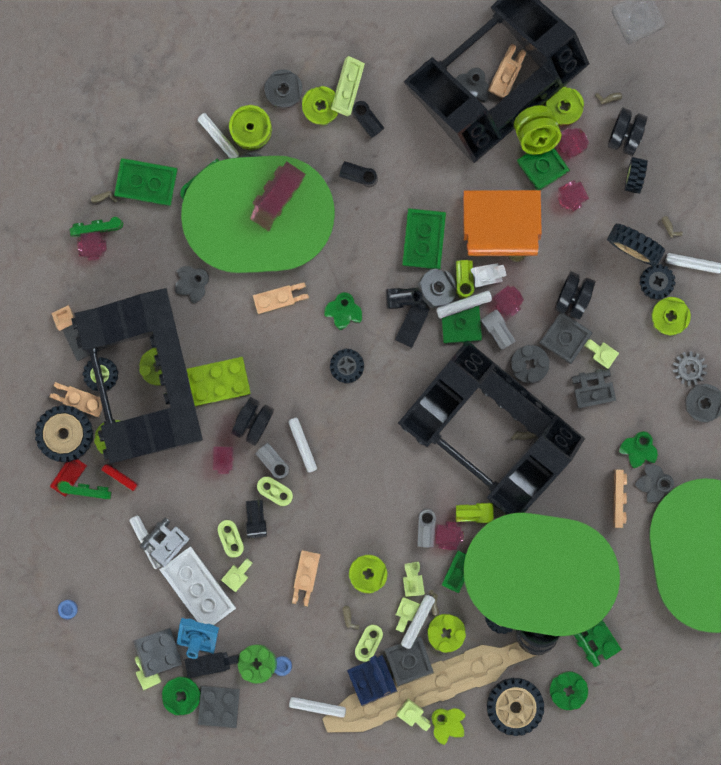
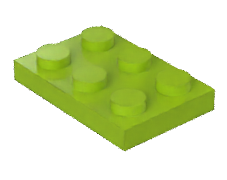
M243 357L187 369L195 406L251 394Z

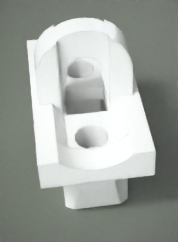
M498 263L471 269L475 287L503 282L502 277L506 276L504 265L498 266Z

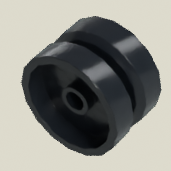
M622 107L607 147L617 150L620 148L623 140H625L623 153L633 156L642 140L648 116L638 113L635 115L632 123H630L632 111Z
M570 271L554 310L565 313L570 304H572L570 316L580 320L589 305L596 281L585 278L580 287H578L580 274Z
M250 397L239 412L231 434L241 438L249 429L246 442L256 446L275 409L264 405L257 414L260 403L258 400Z
M516 630V640L519 646L525 652L532 655H544L550 652L560 637Z

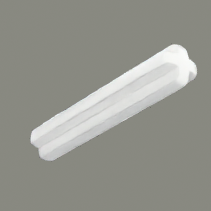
M205 113L198 117L200 124L229 158H238L240 156L239 152Z
M671 253L666 255L665 263L721 273V263Z
M485 291L438 307L436 311L438 317L443 318L490 302L492 296L489 291Z
M298 418L290 419L288 423L307 472H313L317 470V466Z
M137 515L129 521L140 543L144 541L143 538L148 532ZM149 546L145 552L153 568L157 569L161 566L149 555L154 550Z
M430 595L424 596L401 642V645L407 649L412 647L435 602V599Z
M291 697L289 707L337 717H345L346 708L295 697Z

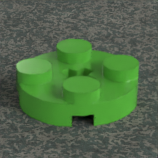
M261 644L247 647L241 651L238 659V669L242 678L255 684L268 681L277 668L275 654ZM256 658L258 659V662H262V665L259 666V669H256V667L253 666V662H255Z

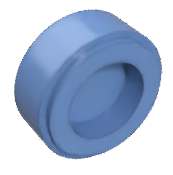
M65 600L58 606V613L63 619H71L78 612V606L72 600Z
M286 656L277 657L275 673L279 676L289 674L292 669L291 660Z

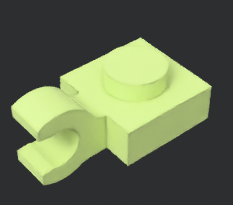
M588 339L584 345L595 353L592 359L606 369H609L619 354L604 342L599 346L591 339Z
M247 558L239 568L233 565L221 580L236 592L248 579V576L244 573L253 563Z
M419 562L405 564L407 577H403L405 596L424 595L422 575L418 576L420 571Z
M402 597L395 614L400 616L396 630L404 632L408 620H413L420 606L419 603Z
M137 656L135 661L140 670L136 671V675L143 690L160 683L161 679L158 673L149 677L144 676Z
M407 699L396 713L399 718L410 726H413L416 722L425 731L431 726L429 724L430 721L422 716L423 709L410 699Z

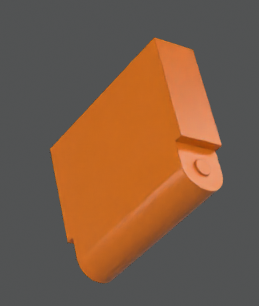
M464 190L463 234L464 240H467L468 256H538V240L541 239L542 235L541 190Z

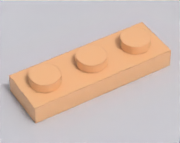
M614 469L613 527L623 528V524H626L627 519L626 512H623V504L627 503V494L623 493L624 485H627V474H624V470Z

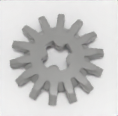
M690 351L689 356H686L684 352L682 353L683 359L679 356L677 357L679 364L673 363L674 366L678 367V369L673 370V373H679L675 377L676 379L682 377L681 384L687 380L688 386H691V381L697 385L696 379L703 381L704 379L701 377V374H707V372L703 371V368H706L707 365L701 364L705 359H697L700 355L698 353L693 357L692 351ZM692 363L694 365L693 369H695V372H690L689 374H687V369L685 368V365H690Z

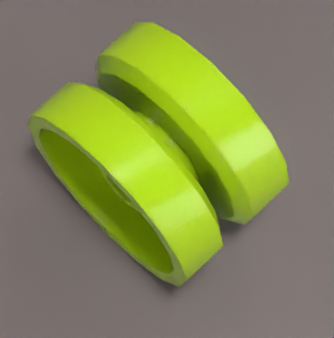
M254 105L242 106L230 118V134L234 142L242 149L258 150L264 147L270 140L272 135L271 121L267 113L260 107ZM247 126H254V128L252 130H248Z
M542 105L533 106L525 109L515 118L514 128L522 150L526 153L542 154L550 151L560 142L561 131L556 122L555 115L549 107Z

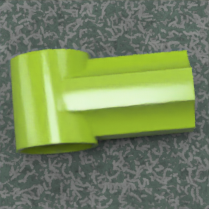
M473 260L456 261V292L461 299L471 297L474 292L473 273L471 272ZM467 285L471 291L469 294H463L460 291V287Z
M493 503L456 505V522L476 521V523H490L494 520Z

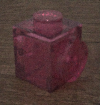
M568 128L561 132L562 136L558 147L562 153H566L569 159L588 148L589 141L580 128L573 130Z
M573 180L558 188L560 191L557 198L562 208L565 207L566 211L571 209L573 212L583 207L582 203L589 199L581 181L576 183Z
M101 232L81 233V238H77L79 256L88 258V261L100 260L99 257H104V252L107 251L106 240H103Z
M509 285L492 298L496 303L495 308L501 315L505 314L506 316L509 314L514 316L521 310L519 306L524 301L520 292L514 286L510 288Z
M213 447V470H218L217 474H229V470H234V447Z
M446 521L445 525L437 524L435 543L439 544L438 548L457 550L459 542L463 543L464 531H461V527L457 526L456 522Z

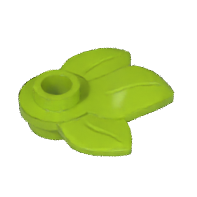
M440 708L433 712L431 717L432 723L435 725L433 733L439 743L445 745L449 736L464 737V728L460 723L466 716L463 711L457 708L450 710ZM439 715H444L445 719L443 721H438L437 717Z

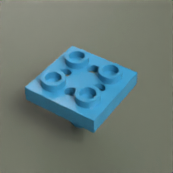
M181 618L177 644L188 647L186 655L192 659L198 658L199 650L214 654L219 627L196 622L193 619Z

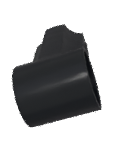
M358 101L354 104L352 116L360 123L371 139L385 129L366 102ZM356 107H364L366 113L358 115L355 110Z
M346 161L343 162L339 175L340 178L363 184L366 187H374L377 184L378 176L374 169L365 168ZM367 173H372L374 179L371 182H366L364 176Z
M419 288L386 289L387 309L417 305L422 300V293Z
M263 500L246 501L248 519L246 521L247 538L267 537Z

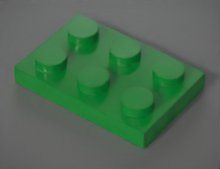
M121 158L114 196L171 206L178 168Z
M408 208L402 266L441 269L446 212Z

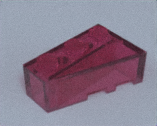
M287 161L283 167L279 166L274 173L276 177L273 181L269 180L263 188L265 190L263 195H258L253 202L255 206L250 219L267 231L271 230L273 222L278 216L280 217L283 212L282 210L290 202L306 175Z

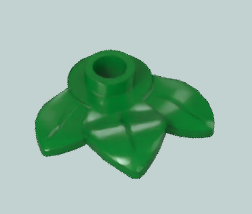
M342 292L338 294L336 299L329 302L325 307L324 315L326 317H334V323L339 330L346 328L351 320L360 323L362 320L361 307L354 303V298L350 293ZM343 299L348 300V304L342 305L341 301Z
M645 431L638 432L634 438L625 439L619 448V453L629 454V462L632 468L641 466L645 460L655 463L658 456L657 449L653 445L652 436ZM642 437L646 439L644 445L640 443V438Z

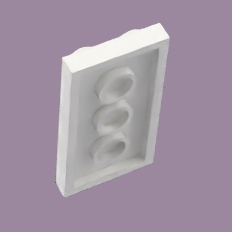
M191 546L171 560L164 568L159 569L197 622L214 625L236 609Z

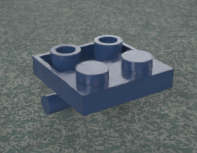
M383 655L379 657L373 656L369 658L370 661L347 670L362 707L398 692Z

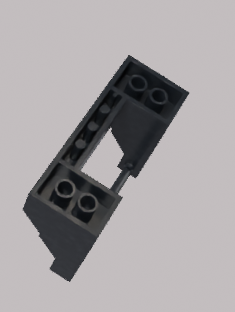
M497 0L491 6L494 13L491 20L443 61L438 62L431 57L403 81L409 92L423 104L455 145L473 163L477 162L515 129L514 121L519 113L527 108L543 105L590 64L576 32L540 0ZM497 23H502L539 66V69L534 71L530 77L523 83H520L515 90L488 111L477 98L447 71V66Z
M167 288L141 293L97 308L74 313L75 318H71L73 329H77L79 334L76 337L77 346L82 348L83 352L87 351V354H90L106 420L104 425L101 426V430L98 431L100 442L104 441L106 449L102 450L105 461L109 460V464L203 441ZM149 337L151 347L156 348L157 355L154 356L156 367L160 366L162 373L159 374L161 386H165L166 393L163 394L165 405L169 404L170 408L116 422L111 413L97 354L99 352L98 348Z
M468 340L398 422L405 432L410 433L416 438L418 443L427 448L431 443L434 445L437 443V445L487 485L490 493L486 498L494 506L500 508L505 515L525 513L569 465L585 440L580 433ZM478 388L481 389L484 395L491 397L500 408L509 412L514 420L521 422L530 433L536 435L534 440L499 482H493V480L441 438L442 435L439 434Z

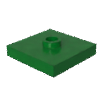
M555 148L542 154L526 153L516 161L536 190L544 189L570 172V169Z
M479 305L442 318L443 343L466 342L467 340L482 341Z

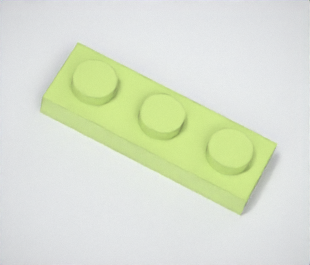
M350 56L345 58L331 110L347 117L351 115L365 63Z

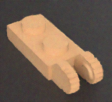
M514 44L509 46L487 90L501 99L509 94L526 55V51L522 49L515 61H513L511 58L516 49Z
M305 283L288 285L253 295L257 313H265L308 299V294H302L293 298L291 292L306 287Z
M55 382L54 386L57 389L67 391V394L63 398L55 393H51L50 398L100 417L103 409L100 397L72 386L68 387Z
M301 551L294 583L293 604L298 602L299 589L307 591L303 603L304 606L308 607L310 594L313 592L320 554Z

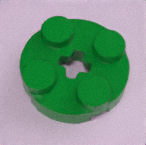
M565 671L556 675L549 687L552 701L563 710L579 709L588 697L587 682L581 675L573 671ZM571 685L574 693L566 696V692L563 690Z
M178 676L167 682L162 690L163 705L167 711L174 715L190 714L197 708L200 702L201 692L195 681L188 677ZM184 691L186 693V700H177L178 695L176 693Z

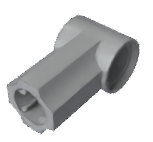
M497 309L480 319L501 350L515 342Z
M269 443L265 444L255 453L274 477L284 479L289 475V466ZM278 465L285 467L283 475L279 476L276 474L275 469Z
M426 508L421 510L418 516L417 546L434 547L436 515L433 510ZM430 513L433 519L431 522L426 523L422 520V515Z

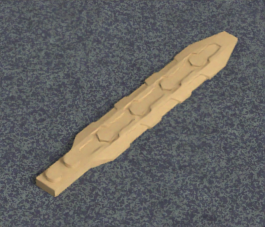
M517 641L503 647L480 645L464 651L463 654L431 664L434 674L399 687L395 678H393L398 692L363 707L356 693L349 695L338 705L346 708L345 717L326 715L322 720L327 733L364 732L382 725L385 721L398 717L396 713L407 699H410L421 708L440 700L445 701L474 687L479 688L497 681L508 666L536 655L525 652Z

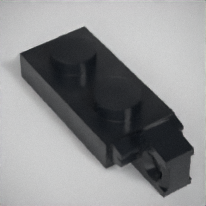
M423 299L420 301V304L411 305L395 338V341L410 348L413 347L430 310L426 307L427 303Z
M222 651L198 656L196 659L186 658L184 661L187 677L193 678L229 670L230 665L239 663L238 654L228 656L227 652Z

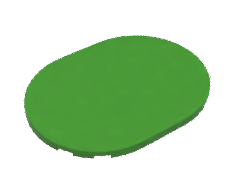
M287 156L230 158L208 166L190 184L184 196L181 210L183 231L193 251L212 267L231 273L284 271L304 265L316 257L324 248L332 233L335 219L333 197L322 176L305 162Z
M696 479L683 483L671 490L656 507L649 529L650 549L657 589L667 609L677 620L693 629L702 632L720 633L721 480Z
M513 513L491 521L476 534L466 553L464 580L472 602L492 622L515 630L552 636H571L596 626L609 613L618 595L620 570L616 555L610 544L592 527L571 519L532 513Z

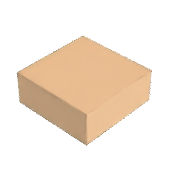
M69 305L51 313L59 331L71 326V318H75Z

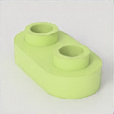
M263 477L258 481L257 489L260 494L280 506H286L291 503L293 493L289 488L271 477ZM266 482L270 483L271 488L269 490L264 489V484ZM281 493L287 494V498L285 500H282L280 498Z
M231 520L222 521L218 526V534L224 550L228 556L238 557L244 551V544L238 528ZM225 526L231 527L230 533L224 531ZM232 544H236L238 546L237 551H233L231 549Z
M372 624L365 628L355 648V655L358 660L367 662L369 658L374 656L383 637L382 629L378 625ZM376 631L377 636L372 638L369 633ZM367 648L368 654L363 655L361 649Z

